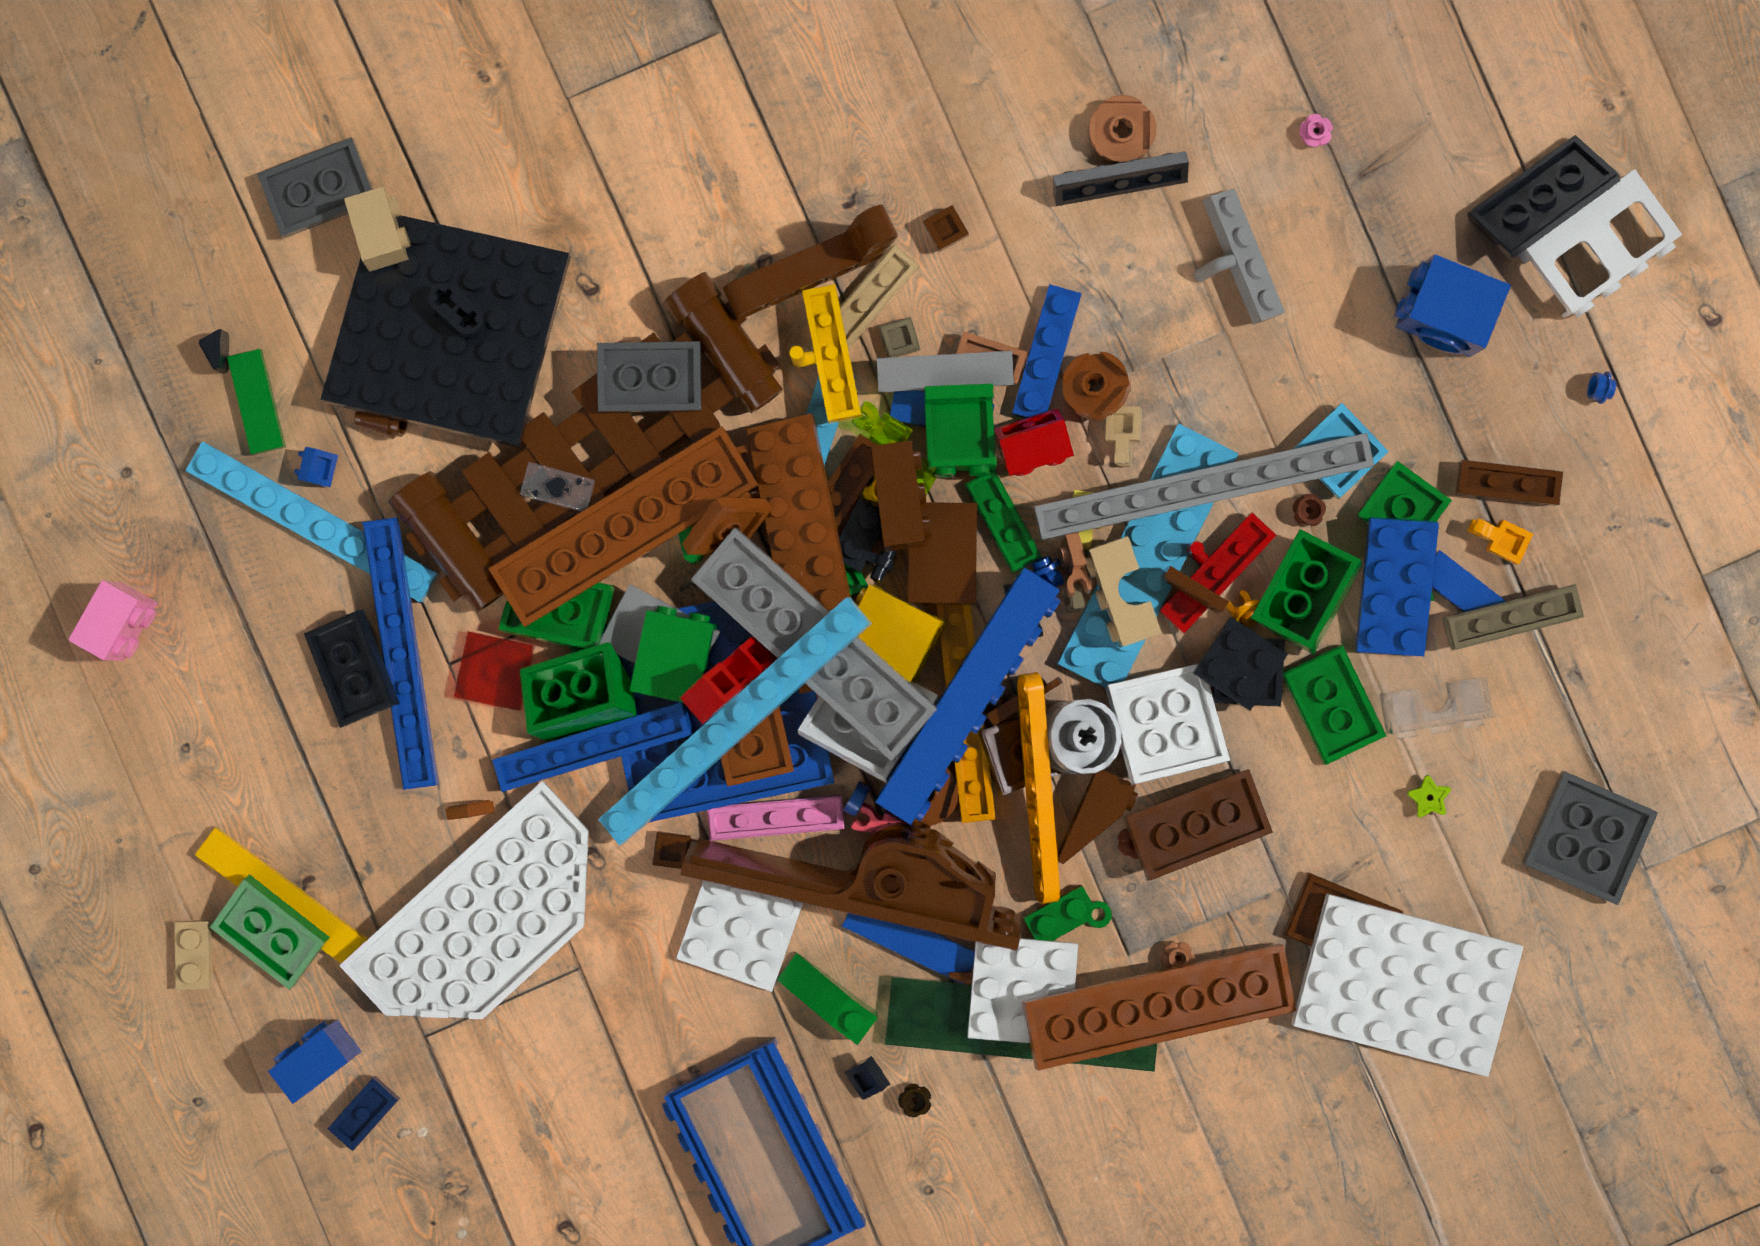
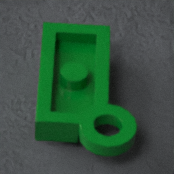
M1080 885L1060 896L1058 902L1048 903L1024 916L1023 919L1035 939L1054 941L1086 922L1094 928L1105 927L1112 918V912L1110 907L1102 901L1091 902L1084 887ZM1101 908L1104 910L1105 914L1102 920L1096 921L1092 918L1094 909Z

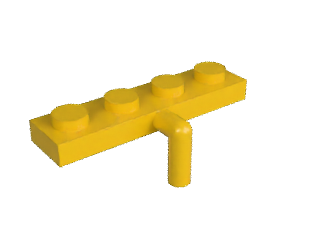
M832 284L802 290L814 350L803 352L800 346H793L790 349L792 363L796 367L817 364L828 423L862 417L836 286Z

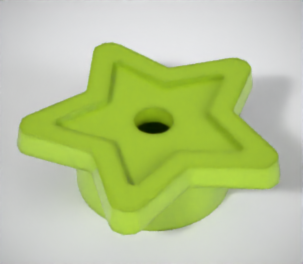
M1425 775L1421 786L1407 792V795L1417 805V817L1421 818L1431 811L1445 815L1444 799L1450 793L1451 788L1449 786H1437L1429 775ZM1429 794L1433 796L1431 801L1427 800Z

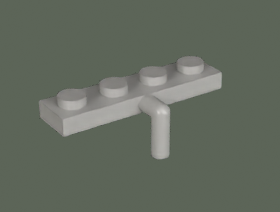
M1235 189L1217 193L1202 200L1225 256L1216 258L1195 270V279L1198 282H1203L1213 275L1230 268L1253 325L1285 313Z

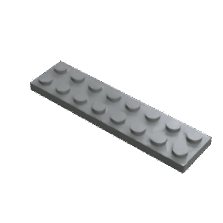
M737 528L731 531L691 579L777 658L782 656L830 613L823 604ZM859 637L855 638L806 682L814 692L891 761H895L921 731L930 717L938 710L928 698Z

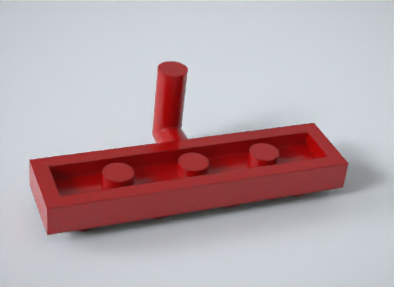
M1251 512L1210 556L1204 552V545L1201 542L1196 541L1186 547L1187 554L1200 565L1190 578L1220 596L1277 535ZM1177 590L1159 611L1184 634L1208 608Z

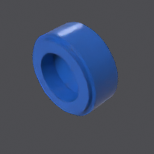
M859 781L843 811L852 816L857 815L870 791V786Z

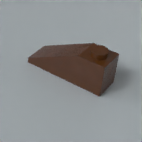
M1104 770L1093 773L1058 850V862L1066 863L1122 817L1125 810L1130 812L1138 796V793L1134 792L1136 785L1131 786V782Z

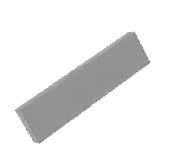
M1012 351L877 358L879 392L924 390L925 386L989 383H993V386L1014 385Z

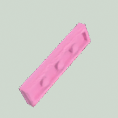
M842 795L743 803L707 810L710 841L845 829Z

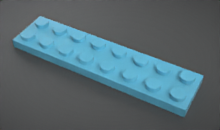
M1178 423L1149 481L1233 463L1239 453ZM1214 502L1128 521L1120 539L1129 537L1139 569L1126 573L1119 582V595L1126 603L1140 605L1151 601L1157 618L1159 610L1162 608L1172 588L1171 585L1161 580V576L1166 567L1169 566L1178 571L1181 570L1188 556L1186 547L1195 542ZM1097 583L1057 664L1105 688L1107 685L1126 680L1146 639L1124 647H1120L1118 641L1112 643L1106 627V623L1111 622L1107 609L1101 611L1096 599L1095 591L1100 590Z

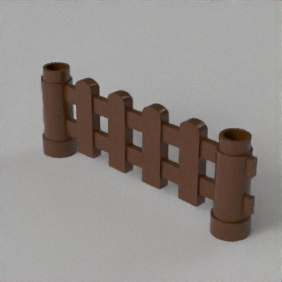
M707 272L693 277L663 301L664 307L678 326L682 325L687 331L673 342L700 341L701 354H704L720 376L701 390L702 411H670L667 416L643 432L629 412H598V379L596 373L572 391L582 408L555 427L547 414L543 412L525 426L522 440L527 448L504 465L500 466L492 453L487 452L461 471L472 488L454 501L450 502L447 498L448 492L433 471H429L414 479L388 500L389 505L403 524H408L412 529L406 535V538L417 553L422 557L429 552L445 574V577L439 580V583L453 602L462 597V599L469 601L476 612L483 610L504 595L491 574L490 567L558 527L575 514L581 513L607 497L604 493L630 474L636 479L663 463L664 460L659 453L685 434L692 443H695L720 428V422L714 413L735 398L736 400H741L752 414L783 391V388L773 376L775 374L774 370L780 366L779 362L766 344L759 349L756 347L741 326L747 321V318L737 319L729 301L726 304L721 299L722 293ZM653 332L641 342L661 341ZM599 429L616 453L588 472L572 450V447ZM542 469L545 470L551 480L556 477L563 478L566 481V485L563 488L570 487V495H564L565 491H563L562 499L554 497V499L552 498L536 511L532 510L517 489V487ZM580 478L583 483L577 485L574 480ZM489 509L505 533L484 548L467 524Z

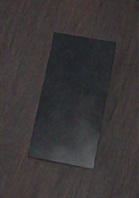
M1574 135L1467 213L1468 220L1512 260L1620 182V174Z

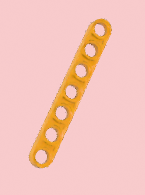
M1033 672L1019 674L1017 690L1033 885L1037 901L1040 904L1059 901L1060 882L1044 686L1040 674Z

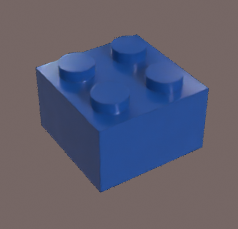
M338 1020L330 1025L326 1021H323L318 1026L316 1025L300 1038L304 1044L300 1045L297 1041L273 1058L276 1065L268 1073L292 1104L300 1100L362 1052Z

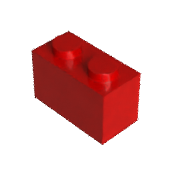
M1058 408L994 428L1003 465L1009 476L1028 475L1035 468L1044 465L1056 466L1065 462L1066 458L1074 456L1066 423Z

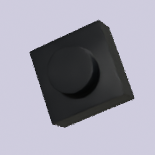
M872 1056L850 1066L844 1072L862 1100L882 1092L890 1085L882 1069Z

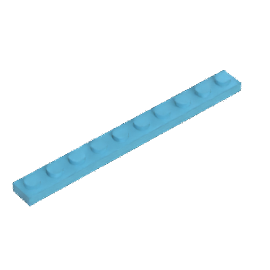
M846 597L598 819L617 844L623 845L866 630L872 624L850 597Z

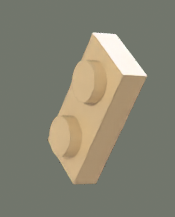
M212 920L174 922L176 990H209L213 988L212 929L210 928Z

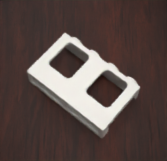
M1634 169L1623 176L1620 182L1518 256L1524 264L1531 261L1566 309L1561 314L1562 317L1565 318L1574 313L1578 318L1595 306L1591 300L1599 294L1606 298L1622 286L1619 280L1629 274L1631 278H1634L1647 269L1649 266L1646 261L1656 254L1660 259L1676 248L1673 241L1683 234ZM1635 202L1642 204L1663 233V240L1639 258H1634L1630 255L1610 227V220ZM1579 242L1588 244L1609 274L1606 282L1585 297H1578L1555 266L1556 259Z

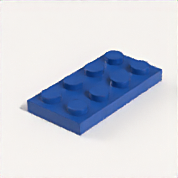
M1369 517L1355 650L1357 652L1425 656L1439 523L1437 521Z

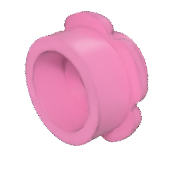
M1312 114L1306 118L1305 122L1301 123L1299 133L1306 145L1310 147L1324 146L1332 137L1330 132L1333 127L1329 119L1321 118L1319 114ZM1318 128L1319 133H1314L1313 129Z

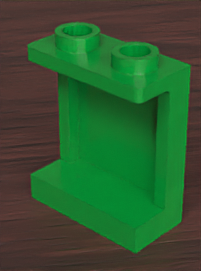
M993 383L925 386L924 407L928 473L935 472V476L940 478L954 477L958 471H969L970 476H985L990 474V470L996 469Z
M657 605L656 611L646 610L629 691L684 703L680 697L705 675L714 631H716L717 624L709 623L710 616L690 612L689 618L676 616L677 609Z

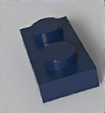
M374 1076L327 1129L351 1151H354L399 1101L400 1097L378 1077Z

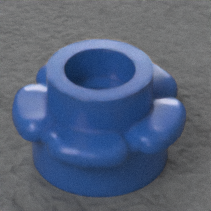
M1605 371L1604 374L1593 373L1588 383V398L1596 400L1599 404H1603L1607 399H1612L1616 391V380L1611 379L1612 375L1609 371Z

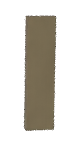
M1573 584L1444 617L1443 622L1450 650L1454 651L1583 618L1584 614L1577 586Z

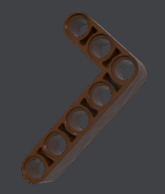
M876 205L857 215L846 232L733 280L725 285L723 290L737 319H743L801 294L802 290L817 287L879 259L890 248L898 234L884 205Z

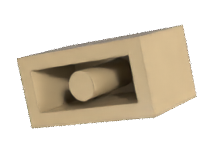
M380 187L344 198L361 259L369 271L409 260L405 248L411 245L405 228H399L396 217L401 216V211L395 196L389 197L385 188Z

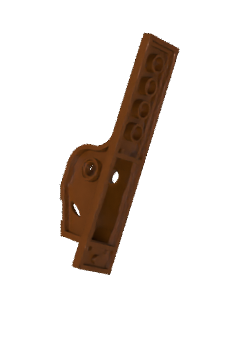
M913 821L911 825L888 822L873 830L864 842L860 859L852 868L846 871L700 838L697 842L691 841L682 864L680 875L1015 951L1018 950L1020 942V915L1015 914L1014 910L1007 907L999 906L992 909L995 898L996 873L980 861L976 863L952 846L954 842L939 831L930 829V825L919 821Z

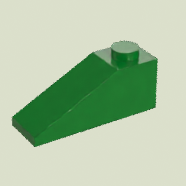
M798 952L777 978L778 982L857 1046L878 1019L877 1011Z

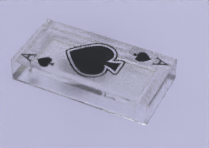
M528 462L520 495L582 512L589 507L596 480Z

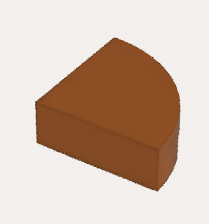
M490 800L448 806L445 809L447 820L495 813L493 801Z

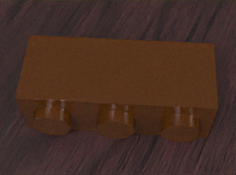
M912 441L871 446L885 552L925 547V537H931L929 516L922 517L920 504L927 503L924 483L918 484L916 471L922 470L920 450L913 451Z

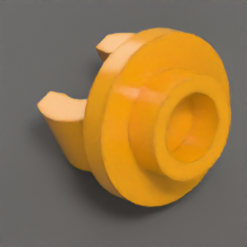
M1242 590L1239 593L1244 604L1240 607H1234L1229 601L1226 607L1229 614L1235 620L1246 627H1251L1257 623L1251 617L1259 601L1251 600L1250 595Z

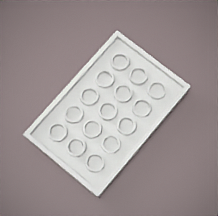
M1326 893L1297 999L1296 1012L1293 1014L1291 1024L1295 1027L1488 1077L1524 946Z

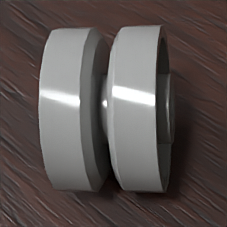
M1092 699L1059 702L1046 710L1050 767L1053 770L1064 774L1097 773L1108 767L1118 755L1122 742L1121 727L1115 714L1105 704Z

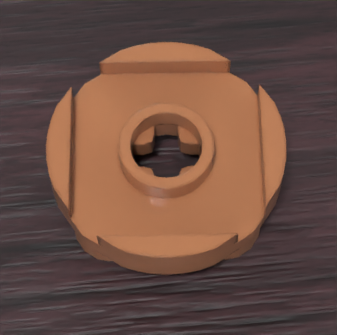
M1117 95L1105 100L1092 114L1088 126V137L1095 154L1099 158L1113 164L1143 158L1152 146L1156 136L1154 115L1142 104V101L1129 95ZM1121 121L1125 122V127L1131 128L1132 131L1126 134L1125 138H1119L1118 134L1113 132V128L1118 127Z

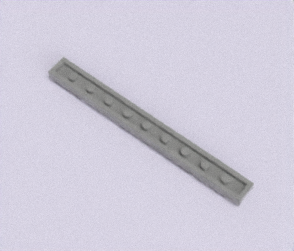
M1364 433L1035 506L1034 510L1041 540L1371 468L1374 466L1368 435Z

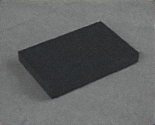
M364 609L356 610L304 633L340 728L400 704Z

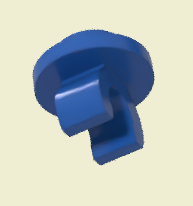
M1047 555L1032 563L1033 569L1030 571L1054 587L1064 583L1062 575L1056 569L1060 565L1059 558L1051 559L1050 555Z

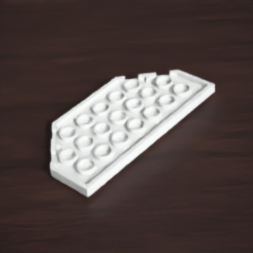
M542 781L339 966L385 1016L405 1015L432 1018L483 1019L584 927L589 830L554 791Z

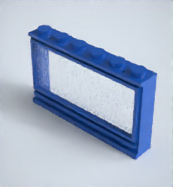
M775 1037L666 1092L664 1096L666 1102L662 1103L664 1112L670 1122L676 1121L681 1131L677 1134L679 1142L685 1152L691 1151L696 1161L692 1165L700 1183L706 1181L711 1191L708 1194L709 1202L716 1214L722 1213L727 1223L723 1225V1229L731 1244L736 1242L738 1246H825L856 1229L859 1230L866 1226V1218L863 1213L860 1214L853 1200V1193L849 1185L845 1184L838 1170V1163L834 1155L830 1154L823 1140V1133L819 1125L815 1124L808 1110V1103L803 1093L800 1094L792 1078L793 1073L788 1063L784 1062L777 1048L778 1042Z

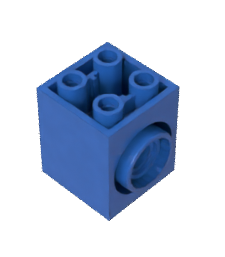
M1434 254L1428 260L1421 261L1418 267L1414 266L1407 281V285L1411 289L1407 297H1402L1398 303L1394 314L1395 317H1398L1395 327L1418 336L1422 342L1436 349L1471 357L1486 349L1511 284Z

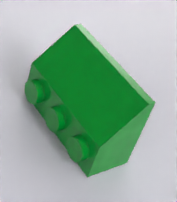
M1299 529L1251 619L1280 638L1285 639V641L1314 655L1362 568L1361 560Z
M609 642L520 669L527 734L546 741H552L637 716L634 693L629 691L631 680L612 644Z

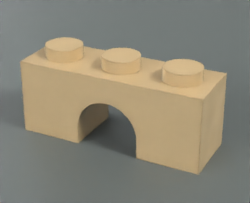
M1127 536L1088 550L1089 558H1086V570L1090 578L1096 577L1100 590L1095 591V595L1101 611L1107 609L1111 622L1106 623V627L1112 643L1118 641L1119 646L1124 647L1162 634L1151 601L1140 605H1130L1119 595L1118 585L1121 578L1126 573L1139 569L1129 537Z

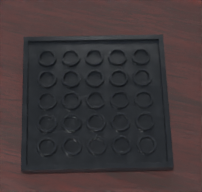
M401 215L396 217L399 228H405L411 246L405 248L409 260L369 271L360 258L320 400L329 405L520 448L570 263V254ZM443 282L450 283L480 309L486 320V328L482 335L474 339L464 338L436 314L428 299L429 292L435 285ZM441 294L438 297L441 302L440 305L445 303L451 309L455 307L450 299V295L446 297ZM463 312L459 315L465 324L463 328L468 325L472 328L476 326L477 323L474 320L476 316L468 318Z

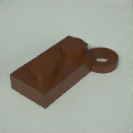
M1060 677L1055 678L1049 683H1046L1042 678L1044 694L1063 683ZM1018 693L1010 699L1004 694L995 705L988 704L991 711L985 715L993 726L1019 710Z

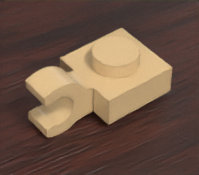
M1140 406L1121 407L1117 412L1106 418L1105 440L1108 443H1115V464H1118V467H1132L1131 442H1141L1142 409Z

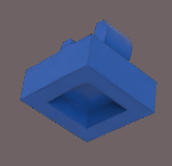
M305 446L304 451L298 453V456L303 458L300 469H294V474L298 476V480L330 488L338 455Z

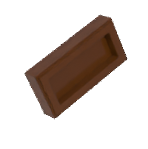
M1172 566L1166 567L1161 576V580L1215 613L1223 612L1229 603L1226 599Z

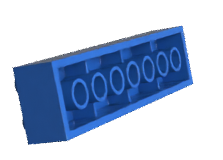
M1026 568L1020 571L935 706L938 710L915 736L891 777L876 798L877 804L910 825L914 819L921 822L931 806V802L927 801L933 789L940 792L950 776L945 770L952 760L958 763L967 750L968 745L963 743L970 731L976 734L986 720L987 716L982 714L988 703L996 704L1005 690L1001 682L1006 674L1013 676L1024 660L1023 657L1019 656L1025 645L1032 647L1040 635L1042 629L1038 627L1039 622L1043 616L1046 618L1051 617L1061 600L1056 597L1060 591L1058 588Z

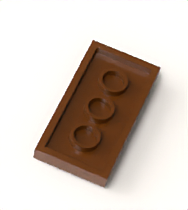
M1249 769L1242 770L1123 816L1147 881L1154 880L1273 833Z

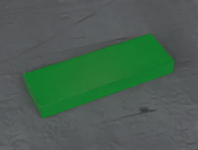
M256 349L228 356L227 359L250 454L254 456L286 448L263 350Z
M990 470L989 475L979 476L964 484L973 502L977 503V510L1012 573L1042 557L995 470Z

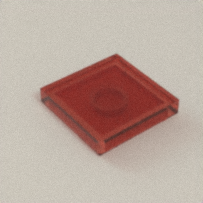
M468 631L454 697L521 711L523 693L520 669L531 666L535 645Z

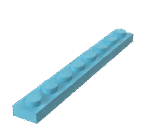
M203 441L201 442L185 471L370 574L364 531ZM404 554L410 597L423 603L439 573Z

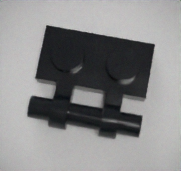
M859 498L839 538L844 566L860 574L866 563L874 567L870 579L877 583H882L886 573H891L895 564L893 558L897 551L885 552L883 548L880 555L871 551L877 538L883 539L880 512L878 507Z

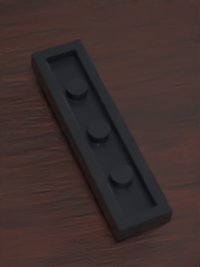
M1186 151L1166 153L1157 157L1133 159L1129 162L1100 165L1091 169L1067 171L1062 174L1053 175L1056 206L1188 183L1189 161Z

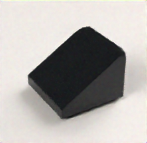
M218 329L198 341L212 369L225 374L228 372L229 364L227 359L229 356V333Z

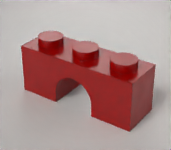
M752 636L722 663H718L703 675L680 699L703 724L735 698L778 658Z

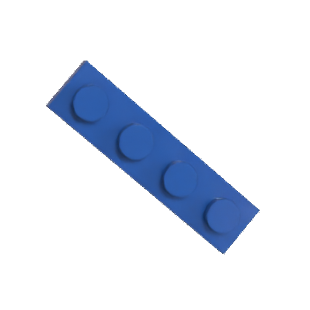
M1049 284L1012 415L1029 418L1048 412L1082 293Z

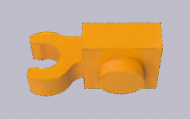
M1477 518V520L1472 519L1467 529V532L1489 541L1486 551L1515 565L1520 564L1534 535L1504 519L1499 520L1497 527L1480 518Z

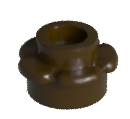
M915 1083L909 1084L904 1088V1092L899 1095V1106L904 1109V1113L909 1117L924 1115L931 1108V1093L925 1086L919 1087ZM914 1097L918 1098L917 1103L912 1102Z

